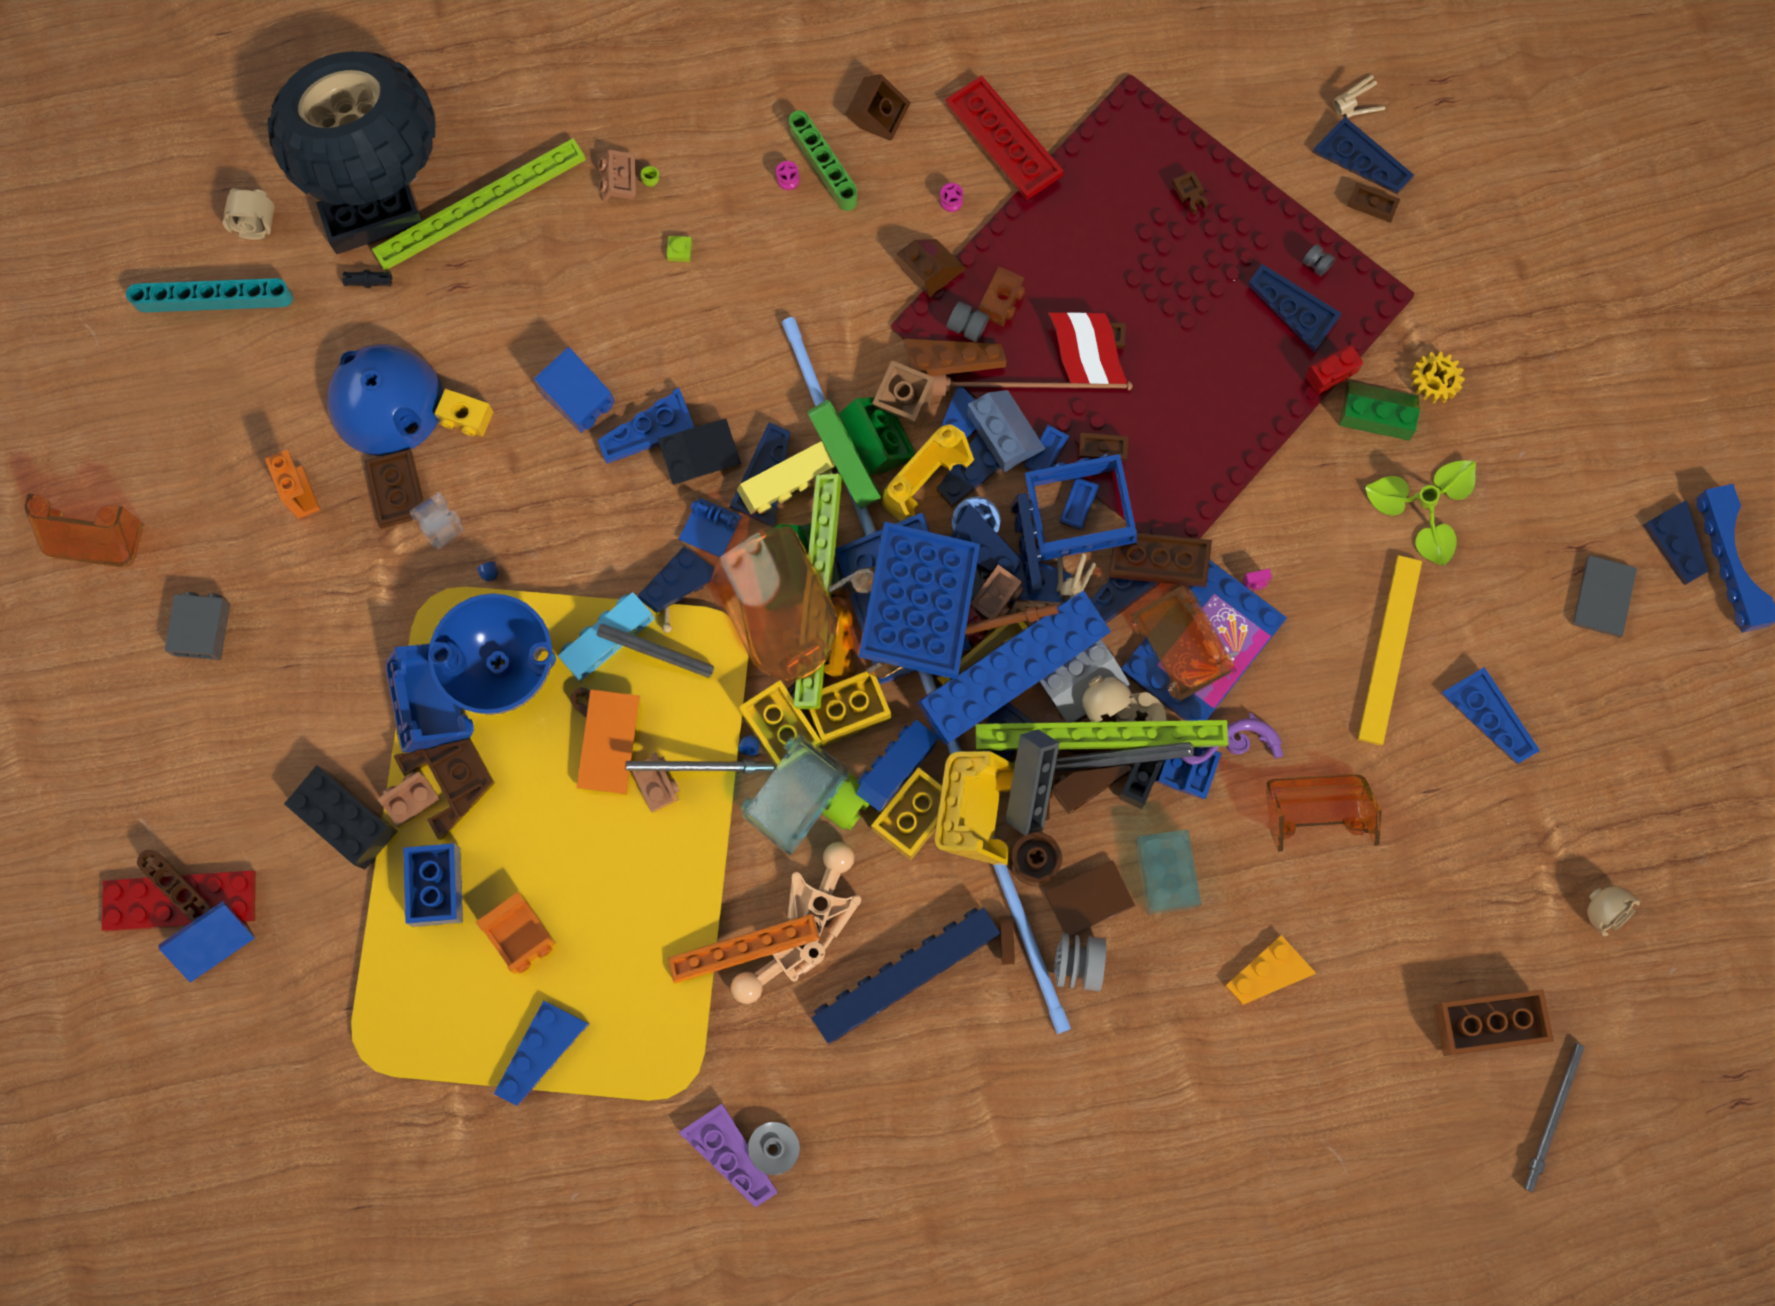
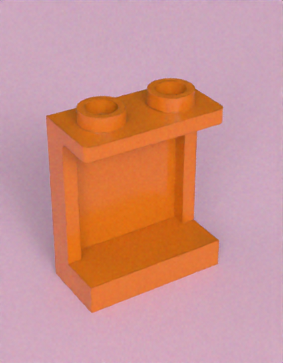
M288 450L265 458L281 501L298 519L321 510L304 467L299 466L295 468Z
M516 892L476 921L481 931L485 932L507 964L508 970L514 974L516 972L521 974L532 966L531 961L538 956L543 958L553 950L552 946L556 944L528 902L519 892Z

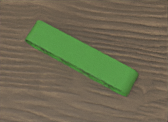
M801 110L794 111L789 117L791 136L837 205L845 211L853 210L858 204L855 184L808 114ZM797 124H803V126H801V127H797V126H795V125H797ZM810 141L816 142L812 145L807 144ZM821 159H827V160H828V161H826V162H819V160H821ZM834 176L839 177L838 180H832L831 178ZM845 194L852 195L850 198L842 197Z
M827 399L808 410L807 413L858 507L863 509L882 498L879 489L831 402Z

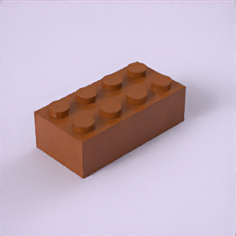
M1543 989L1442 1002L1434 1005L1443 1056L1554 1041Z

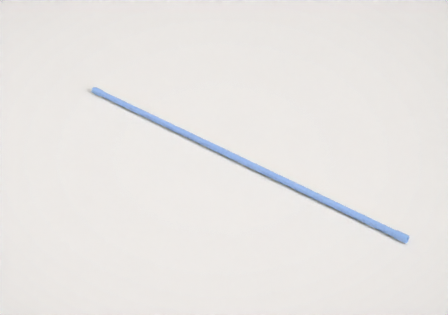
M794 317L783 320L782 325L792 345L813 402L817 406L825 401V398L803 344L797 322ZM848 490L865 536L876 532L867 506L860 509ZM918 671L928 695L937 688L933 675ZM957 738L950 743H946L950 755L954 752H962ZM993 864L1047 1003L1049 1015L1056 1033L1060 1034L1071 1029L1069 1021L1057 997L1007 865Z

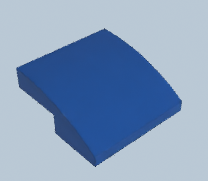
M1193 747V755H1202L1208 747ZM1215 751L1206 761L1196 765L1188 764L1181 758L1165 759L1155 782L1188 795L1206 799L1222 753Z

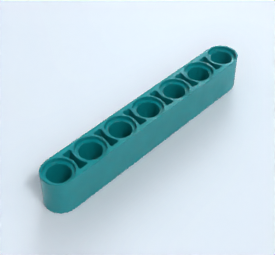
M278 278L138 283L129 286L126 290L128 301L136 310L144 313L287 307L294 298L286 283ZM283 290L280 295H276L279 291ZM260 291L258 295L253 296L254 293ZM237 292L233 297H230L232 293Z

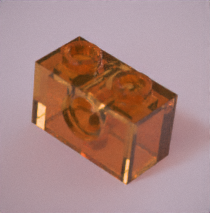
M998 267L979 306L980 311L990 315L988 320L1004 326L1007 319H1012L1016 310L1014 304L1017 299H1022L1026 289L1023 286L1024 277ZM1006 295L1009 299L1001 300L998 296Z

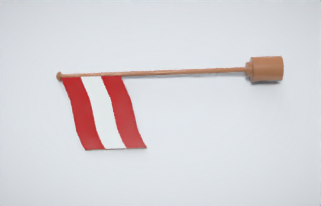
M1048 313L1056 330L1061 360L1070 383L951 382V377H946L945 374L932 376L935 378L932 396H946V391H950V387L1127 388L1129 391L1133 385L1130 381L1127 383L1118 359L1113 329L1105 313Z

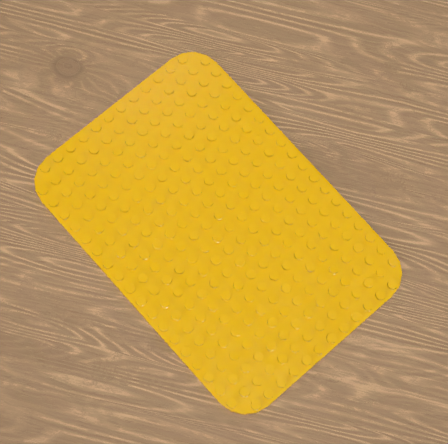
M467 586L447 588L431 596L417 611L411 627L408 646L430 644L434 630L440 620L457 604L478 595L503 594L527 603L543 619L549 631L556 662L550 669L547 680L539 692L526 704L513 711L486 715L461 708L462 715L466 714L468 719L473 721L474 731L468 739L473 741L495 783L443 839H437L427 819L449 808L450 804L429 765L415 772H421L426 776L441 799L440 801L399 828L394 824L385 808L383 809L382 818L397 830V833L376 856L351 1019L352 1042L360 1059L375 1072L397 1078L498 1087L542 1002L546 1001L583 1020L589 1026L581 1032L574 1040L575 1042L566 1049L554 1066L545 1073L532 1090L645 1101L669 1099L687 1089L700 1072L706 1051L714 972L675 984L672 981L668 957L718 942L736 771H666L669 780L674 778L680 789V792L676 793L679 800L653 813L650 811L632 771L629 774L627 794L577 788L586 718L575 709L570 698L572 692L581 687L588 690L640 696L631 761H645L651 758V754L655 752L659 758L664 756L666 761H737L742 714L739 711V706L744 704L749 661L747 639L739 624L726 613L704 606L680 604L669 606V624L672 626V630L669 633H665L662 630L665 624L664 610L656 613L646 606L653 614L655 620L636 636L713 665L714 670L711 677H704L623 646L582 682H579L558 657L561 653L560 650L567 643H573L578 639L580 632L584 628L592 627L597 623L599 616L603 612L611 611L616 607L619 599ZM542 652L537 661L545 660L548 657V652ZM587 694L577 697L579 700L578 705L582 702L588 707ZM397 727L387 788L398 786L405 777L394 758V755L403 753L399 743ZM456 844L461 848L463 923L419 927L405 924L403 848ZM516 892L523 895L556 942L552 946L553 950L543 958L538 956L530 962L532 966L521 974L518 972L514 974L508 970L507 964L485 932L481 931L476 924V921Z

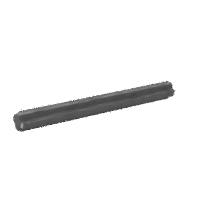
M1191 742L1060 756L1056 759L1054 772L1191 757L1194 754V748Z

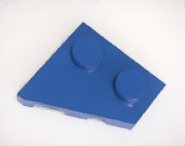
M963 387L956 388L941 427L953 425L963 431L966 439H968L977 431L967 415L968 404L975 399Z

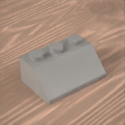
M1101 639L1039 681L1063 719L1068 723H1073L1086 715L1082 698L1084 692L1090 687L1088 682L1095 677L1101 676L1102 679L1115 677L1123 681L1127 686H1130L1120 666Z

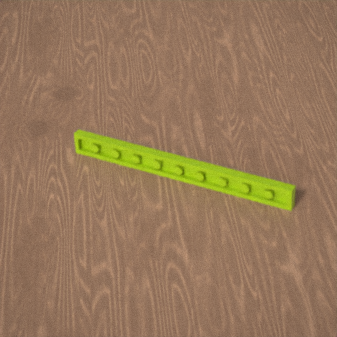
M574 138L376 246L372 250L386 271L586 160L585 155Z
M839 474L816 475L794 707L797 709L821 708L842 477Z
M1227 720L975 725L976 751L1018 750L1020 735L1038 729L1058 741V749L1138 748L1191 742L1193 747L1228 746Z

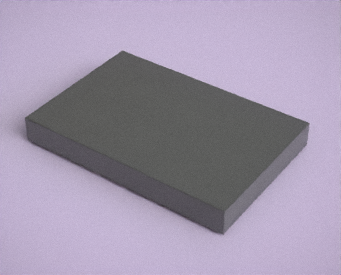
M1589 555L1585 562L1572 625L1619 638L1622 637L1637 568Z

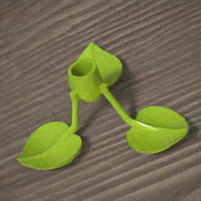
M1464 460L1442 466L1434 476V484L1437 487L1433 485L1424 486L1420 494L1416 493L1410 498H1407L1409 495L1408 484L1404 479L1397 476H1387L1366 485V494L1371 504L1379 512L1389 516L1401 514L1405 509V502L1409 503L1414 500H1418L1422 508L1429 509L1431 528H1424L1418 533L1415 545L1422 557L1443 566L1453 557L1457 539L1454 530L1449 525L1440 524L1435 527L1434 507L1437 505L1440 495L1444 493L1450 499L1462 500L1473 492L1476 482L1475 461Z

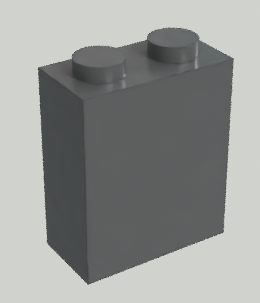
M184 592V595L174 594L165 651L174 657L221 660L230 604L223 599V596L218 594H208L207 597L199 596V594L194 592Z

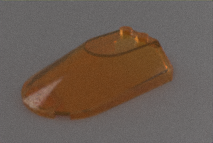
M790 526L758 531L719 557L711 581L753 664L767 676L785 681L797 680L816 671L827 660L833 650L831 646L835 635H838V618L835 608L796 531Z

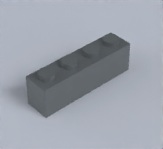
M1039 729L1020 735L1005 820L1006 823L1023 835L1044 830L1059 748L1058 741Z

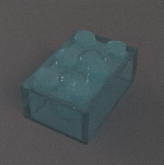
M1180 830L1138 836L1135 843L1147 914L1198 908L1201 905L1189 831Z

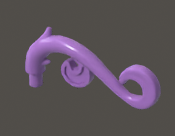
M1249 713L1250 719L1237 720L1227 725L1228 746L1226 748L1232 754L1239 755L1245 753L1251 744L1245 734L1242 733L1238 736L1239 741L1234 738V734L1239 731H1252L1261 736L1259 740L1265 741L1267 747L1271 748L1274 759L1284 756L1280 746L1282 742L1277 732L1270 725L1256 718L1252 713ZM1208 747L1200 756L1193 755L1181 759L1191 765L1200 764L1211 757L1219 747Z

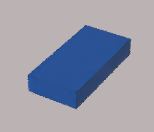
M1048 425L1039 439L1045 450L1029 458L1024 465L1025 468L1035 471L1037 467H1042L1043 469L1053 467L1069 436Z
M1076 478L1059 522L1083 530L1099 485Z

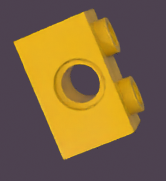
M445 389L434 414L439 424L445 428L453 429L455 427L461 429V432L468 436L474 437L478 435L483 437L494 412L489 403ZM462 412H468L466 417L458 418Z

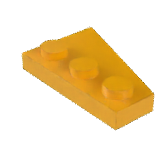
M835 605L830 608L828 632L832 642L826 647V654L830 656V662L825 665L824 673L843 681L853 677L852 673L855 671L851 649L854 646L853 638L850 634L852 615L845 607Z
M1280 935L1229 981L1225 987L1241 1005H1244L1316 974V972L1286 939Z

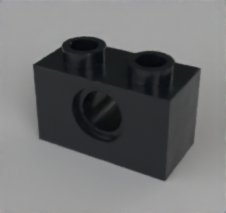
M1164 760L1134 763L1119 799L1142 809Z

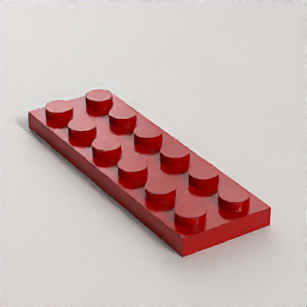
M982 75L945 99V105L1026 201L1064 176V170Z
M255 871L182 875L212 907H215L224 900L242 922L255 921ZM163 876L161 878L164 886L171 884L173 881V876ZM149 878L103 881L102 931L182 927L192 922ZM183 889L178 894V900L181 903L188 901L190 898L188 889ZM195 904L191 906L199 913L197 917L204 914L205 909H201Z

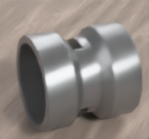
M1315 244L1306 254L1302 263L1307 267L1311 266L1314 268L1315 273L1321 277L1336 258L1331 254H1326L1320 245Z

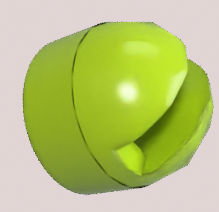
M647 166L642 169L641 180L645 186L653 187L658 183L659 171L657 168Z

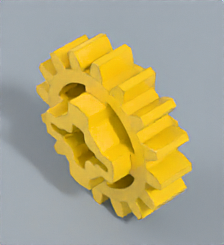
M1430 352L1427 358L1422 356L1419 362H1416L1414 365V371L1410 377L1415 380L1411 385L1413 387L1418 386L1417 395L1420 393L1425 394L1423 400L1431 397L1432 403H1436L1438 398H1440L1441 402L1445 403L1448 397L1453 399L1456 393H1459L1462 386L1460 384L1463 383L1465 378L1460 375L1464 370L1463 368L1457 369L1458 360L1450 361L1452 355L1449 354L1444 358L1443 353L1439 352L1437 357H1435L1434 353ZM1428 367L1427 372L1423 375L1424 368ZM1452 380L1451 387L1447 388L1449 381Z

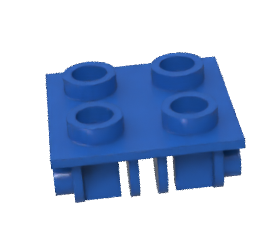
M698 498L691 505L693 511L679 540L722 558L742 516L702 498Z

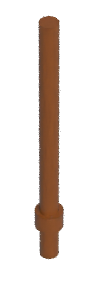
M1057 604L1040 608L1033 606L1026 608V611L970 623L966 626L965 635L1023 621H1039L1041 617L1058 614Z

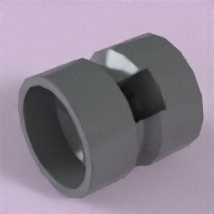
M959 301L948 320L946 328L958 334L964 332V337L977 342L986 327L990 315L980 310L973 312L972 306Z

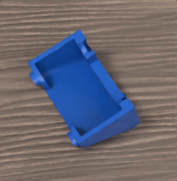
M430 644L395 647L386 660L387 680L399 743L403 753L415 752V750L427 749L468 739L474 731L472 719H468L466 714L462 715L461 707L448 700L436 686L429 667L428 653ZM441 652L438 656V661L446 659L448 652Z

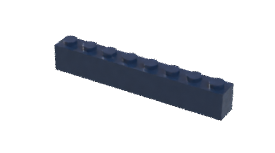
M976 907L964 914L966 919L958 924L956 921L951 922L943 928L944 933L937 938L934 934L921 942L923 946L918 950L914 951L911 948L900 955L902 960L893 965L892 962L887 963L879 969L880 974L876 977L871 978L870 975L857 983L859 987L854 991L850 992L848 989L835 997L837 1001L832 1005L828 1006L825 1003L815 1009L814 1013L816 1015L811 1018L827 1044H832L997 938L1000 932L984 907L979 911Z

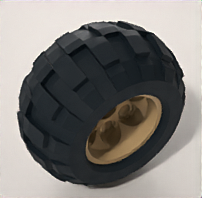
M341 52L319 58L307 64L289 78L288 82L278 91L272 104L271 117L268 118V133L273 155L280 169L284 171L287 179L305 194L309 193L318 200L330 204L360 205L388 197L416 178L417 172L426 165L433 149L432 138H435V113L424 87L411 71L400 62H395L391 58L374 52Z

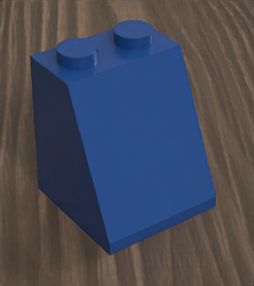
M569 347L534 378L542 397L580 433L585 429H590L595 424L596 419L602 413H607L615 402L609 389Z

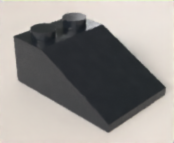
M727 418L658 438L673 486L741 464Z

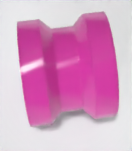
M791 161L781 162L776 168L779 187L784 190L795 189L799 184V169L797 165Z
M956 183L945 184L940 191V205L945 211H958L963 204V190Z

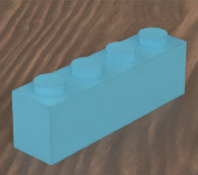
M633 592L629 596L627 594L622 596L617 601L616 607L611 611L603 612L599 616L597 623L592 627L584 628L580 632L578 639L573 643H567L561 648V653L558 657L579 682H582L623 647L620 644L598 637L596 633L600 624H605L636 636L655 620L651 611Z

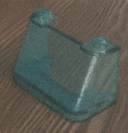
M799 733L796 738L791 736L783 747L786 750L783 759L757 795L752 799L747 797L739 808L742 811L741 817L789 855L799 846L848 776V767Z

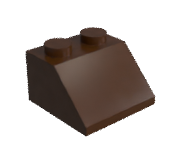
M882 74L866 76L863 78L845 115L860 129L884 139L892 140L911 102Z
M937 239L913 240L897 253L901 269L929 297L966 270L965 266Z

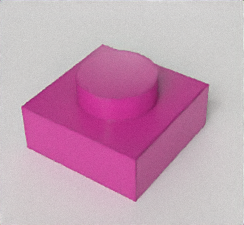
M1270 568L1247 573L1242 580L1243 585L1248 589L1252 588L1253 591L1266 588L1272 579Z

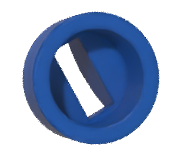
M487 562L477 567L479 576L483 580L493 581L497 578L498 568L495 562Z
M753 735L744 736L740 741L739 751L747 756L758 754L759 740Z

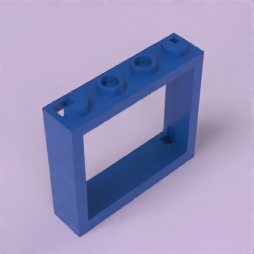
M1104 454L1097 459L1083 458L1076 463H1058L1051 468L1043 469L1042 467H1037L1035 471L1025 472L1029 499L1033 503V520L1037 528L1041 561L1137 543V533L1120 454L1112 456ZM1115 471L1126 527L1045 543L1035 486Z

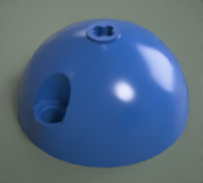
M390 344L365 346L356 351H347L342 354L340 364L335 369L328 387V415L337 434L350 447L368 455L384 456L413 449L432 433L438 423L434 413L443 395V388L436 371L416 352L402 346ZM418 427L414 433H408L411 428Z
M483 594L471 597L457 604L440 620L430 641L428 660L432 678L438 689L448 700L465 710L477 714L494 715L513 711L531 700L547 680L550 669L556 662V656L552 650L549 631L543 619L532 607L508 595ZM447 651V658L443 661H438L439 654ZM542 652H548V657L545 660L537 661Z

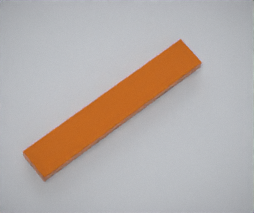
M809 914L668 957L672 981L676 984L820 940L815 916Z

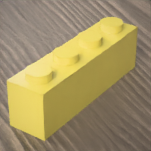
M823 441L741 483L737 488V492L750 514L757 511L759 514H762L772 507L770 504L778 500L779 503H782L792 497V492L798 489L800 492H803L812 486L811 482L816 480V475L832 474L836 465Z

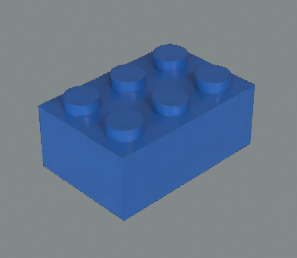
M454 843L403 848L405 924L419 927L463 923L461 848Z

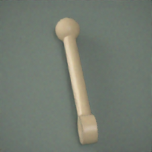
M669 607L664 609L665 624L662 630L665 633H669L672 630V626L669 624Z

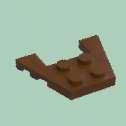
M471 739L439 745V747L430 749H419L411 753L394 755L404 776L429 765L450 804L449 808L427 819L438 840L443 839L495 783Z

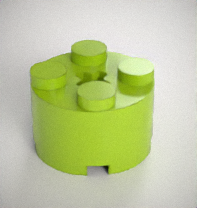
M849 773L846 777L849 782L845 779L842 781L828 800L826 807L829 809L827 810L823 807L820 813L842 830L847 828L851 831L861 817L857 814L861 808L866 810L870 804L856 795L860 784L857 783L859 779Z

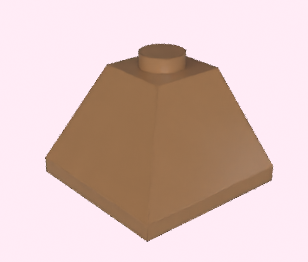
M891 360L872 404L899 419L921 427L930 407L935 378Z

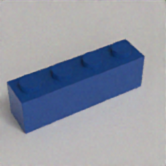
M917 720L910 727L907 725L903 727L898 735V741L892 740L884 751L886 753L884 757L879 755L871 766L873 768L871 772L865 771L857 782L860 784L856 795L880 812L933 751L939 739L937 734Z

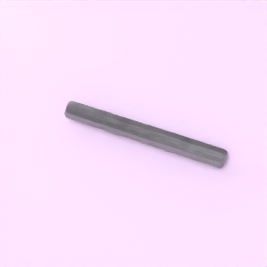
M600 624L596 633L598 637L707 678L711 677L714 666L605 624Z

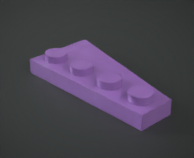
M723 1104L678 1132L755 1208L778 1193L768 1175L759 1171L752 1164L748 1154V1143Z

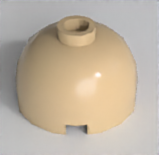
M1097 676L1088 682L1090 687L1084 692L1082 703L1091 722L1102 721L1101 715L1108 714L1111 717L1125 708L1131 702L1130 698H1134L1128 686L1120 679L1115 677L1102 679L1101 676Z
M1619 886L1607 887L1604 890L1598 888L1589 897L1591 902L1587 908V915L1592 926L1602 936H1607L1609 934L1606 930L1612 927L1616 931L1635 913L1632 907L1634 904L1639 906L1640 900L1627 889Z

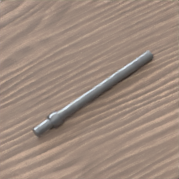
M743 759V761H625L626 771H742L743 774H754L755 771L773 772L774 769L773 762H755L754 759Z
M1574 1044L1534 1158L1530 1159L1528 1165L1530 1170L1523 1189L1529 1192H1534L1539 1175L1544 1173L1546 1167L1544 1161L1585 1048L1583 1045Z

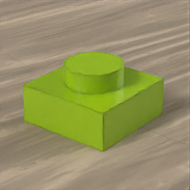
M668 236L667 260L691 262L692 237Z

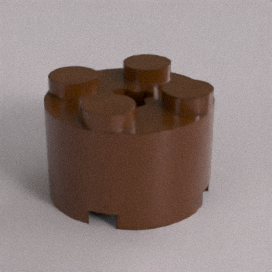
M1041 832L1030 833L1020 838L1014 845L1010 858L1012 873L1019 881L1029 886H1043L1052 881L1062 864V853L1055 839ZM1035 854H1038L1040 856L1039 860L1042 862H1038L1035 865L1029 857H1034Z

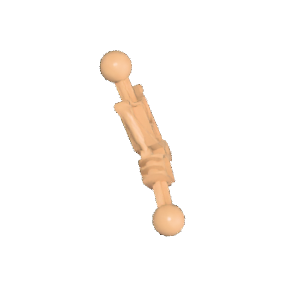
M834 842L826 847L823 853L826 871L818 890L806 884L799 872L792 874L787 915L789 921L813 914L819 928L818 933L820 937L826 921L839 915L828 931L829 935L821 945L818 943L819 940L806 944L803 950L798 946L772 954L774 959L755 973L742 972L737 974L731 983V993L737 1002L742 1004L756 1002L761 997L763 985L782 971L791 981L796 982L800 974H805L823 961L826 948L832 939L838 936L862 901L858 895L846 899L832 896L840 874L848 871L854 864V851L848 844ZM817 898H823L827 901L828 907L824 911H817L814 908L813 902ZM810 950H816L818 952V956L816 958H811L809 956Z

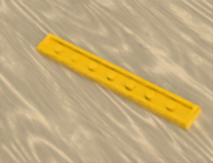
M1400 555L1396 558L1357 739L1362 742L1378 746L1384 744L1422 565L1420 560Z

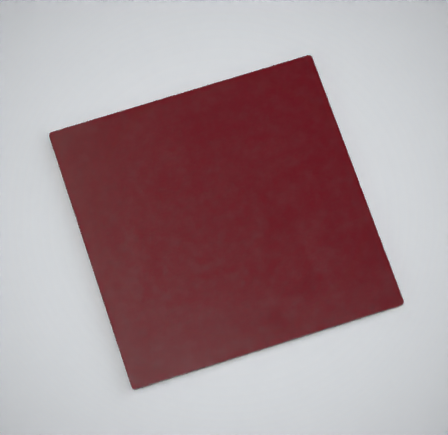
M1129 74L1051 155L1064 170V176L1027 201L1017 191L955 256L965 266L966 270L931 297L922 291L892 323L891 328L902 339L974 342L964 337V332L958 334L946 328L956 304L962 301L972 306L973 312L980 310L990 315L981 337L974 343L1001 344L1007 361L1006 367L946 374L955 382L1070 383L1061 360L1056 330L1048 313H1105L1111 323H1126L1124 349H1117V354L1127 383L1130 381L1133 385L1129 391L1127 388H963L976 399L989 392L1008 390L1039 439L1048 425L1068 435L1069 439L1055 464H1071L1081 459L1078 458L1080 433L1128 436L1127 460L1122 462L1136 531L1139 533L1200 539L1335 387L1333 386L1318 395L1305 376L1309 367L1350 344L1361 358L1414 297V292L1136 77ZM1191 171L1195 172L1204 188L1201 196L1205 197L1208 201V206L1205 210L1201 204H1195L1197 212L1194 215L1189 210L1190 202L1182 203L1172 185L1173 179ZM1315 244L1320 245L1323 248V252L1331 254L1336 258L1321 277L1315 273L1314 268L1311 266L1307 267L1302 263L1306 254ZM1261 264L1342 313L1315 353L1248 286L1249 281ZM1115 471L1079 478L1098 484L1099 488L1095 497L1125 521Z

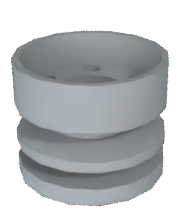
M1062 933L1055 955L1054 972L1056 987H1064L1065 977L1069 976V988L1073 989L1077 978H1082L1083 990L1100 992L1105 969L1106 938L1089 936L1086 946L1080 947V937L1075 935L1073 945L1069 946V934Z

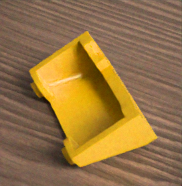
M953 425L940 427L882 491L880 501L883 508L900 521L915 516V509L919 505L912 496L940 465L950 471L954 465L961 464L967 468L974 461L965 433Z
M990 751L954 752L947 758L935 833V844L940 850L995 865L1008 864L1009 847L1004 841L994 839L1000 792L1011 791L1015 764Z

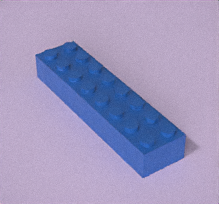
M1084 590L1058 606V614L1041 617L1039 621H1035L961 671L957 679L951 678L916 702L943 744L950 743L1111 632Z

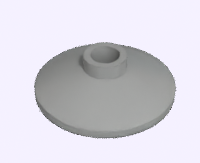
M779 1122L765 1123L759 1126L749 1139V1158L752 1164L765 1174L779 1175L787 1172L794 1166L799 1156L800 1146L798 1138L794 1131L785 1124ZM771 1145L775 1146L777 1153L770 1154L768 1147Z

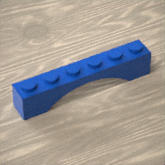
M1734 484L1706 489L1697 497V508L1703 515L1705 521L1704 529L1707 535L1710 536L1712 553L1718 560L1720 566L1719 573L1722 580L1725 581L1728 600L1733 604L1736 624L1740 626L1742 633L1770 627L1775 624V604L1773 598L1751 580L1737 554L1734 529L1741 504Z

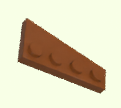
M904 339V347L910 368L930 376L1006 367L1007 360L1001 344Z

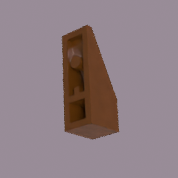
M1129 765L1073 772L1069 776L1065 773L1054 781L1056 785L1053 786L1052 792L1067 813L1071 814L1128 775L1132 768Z

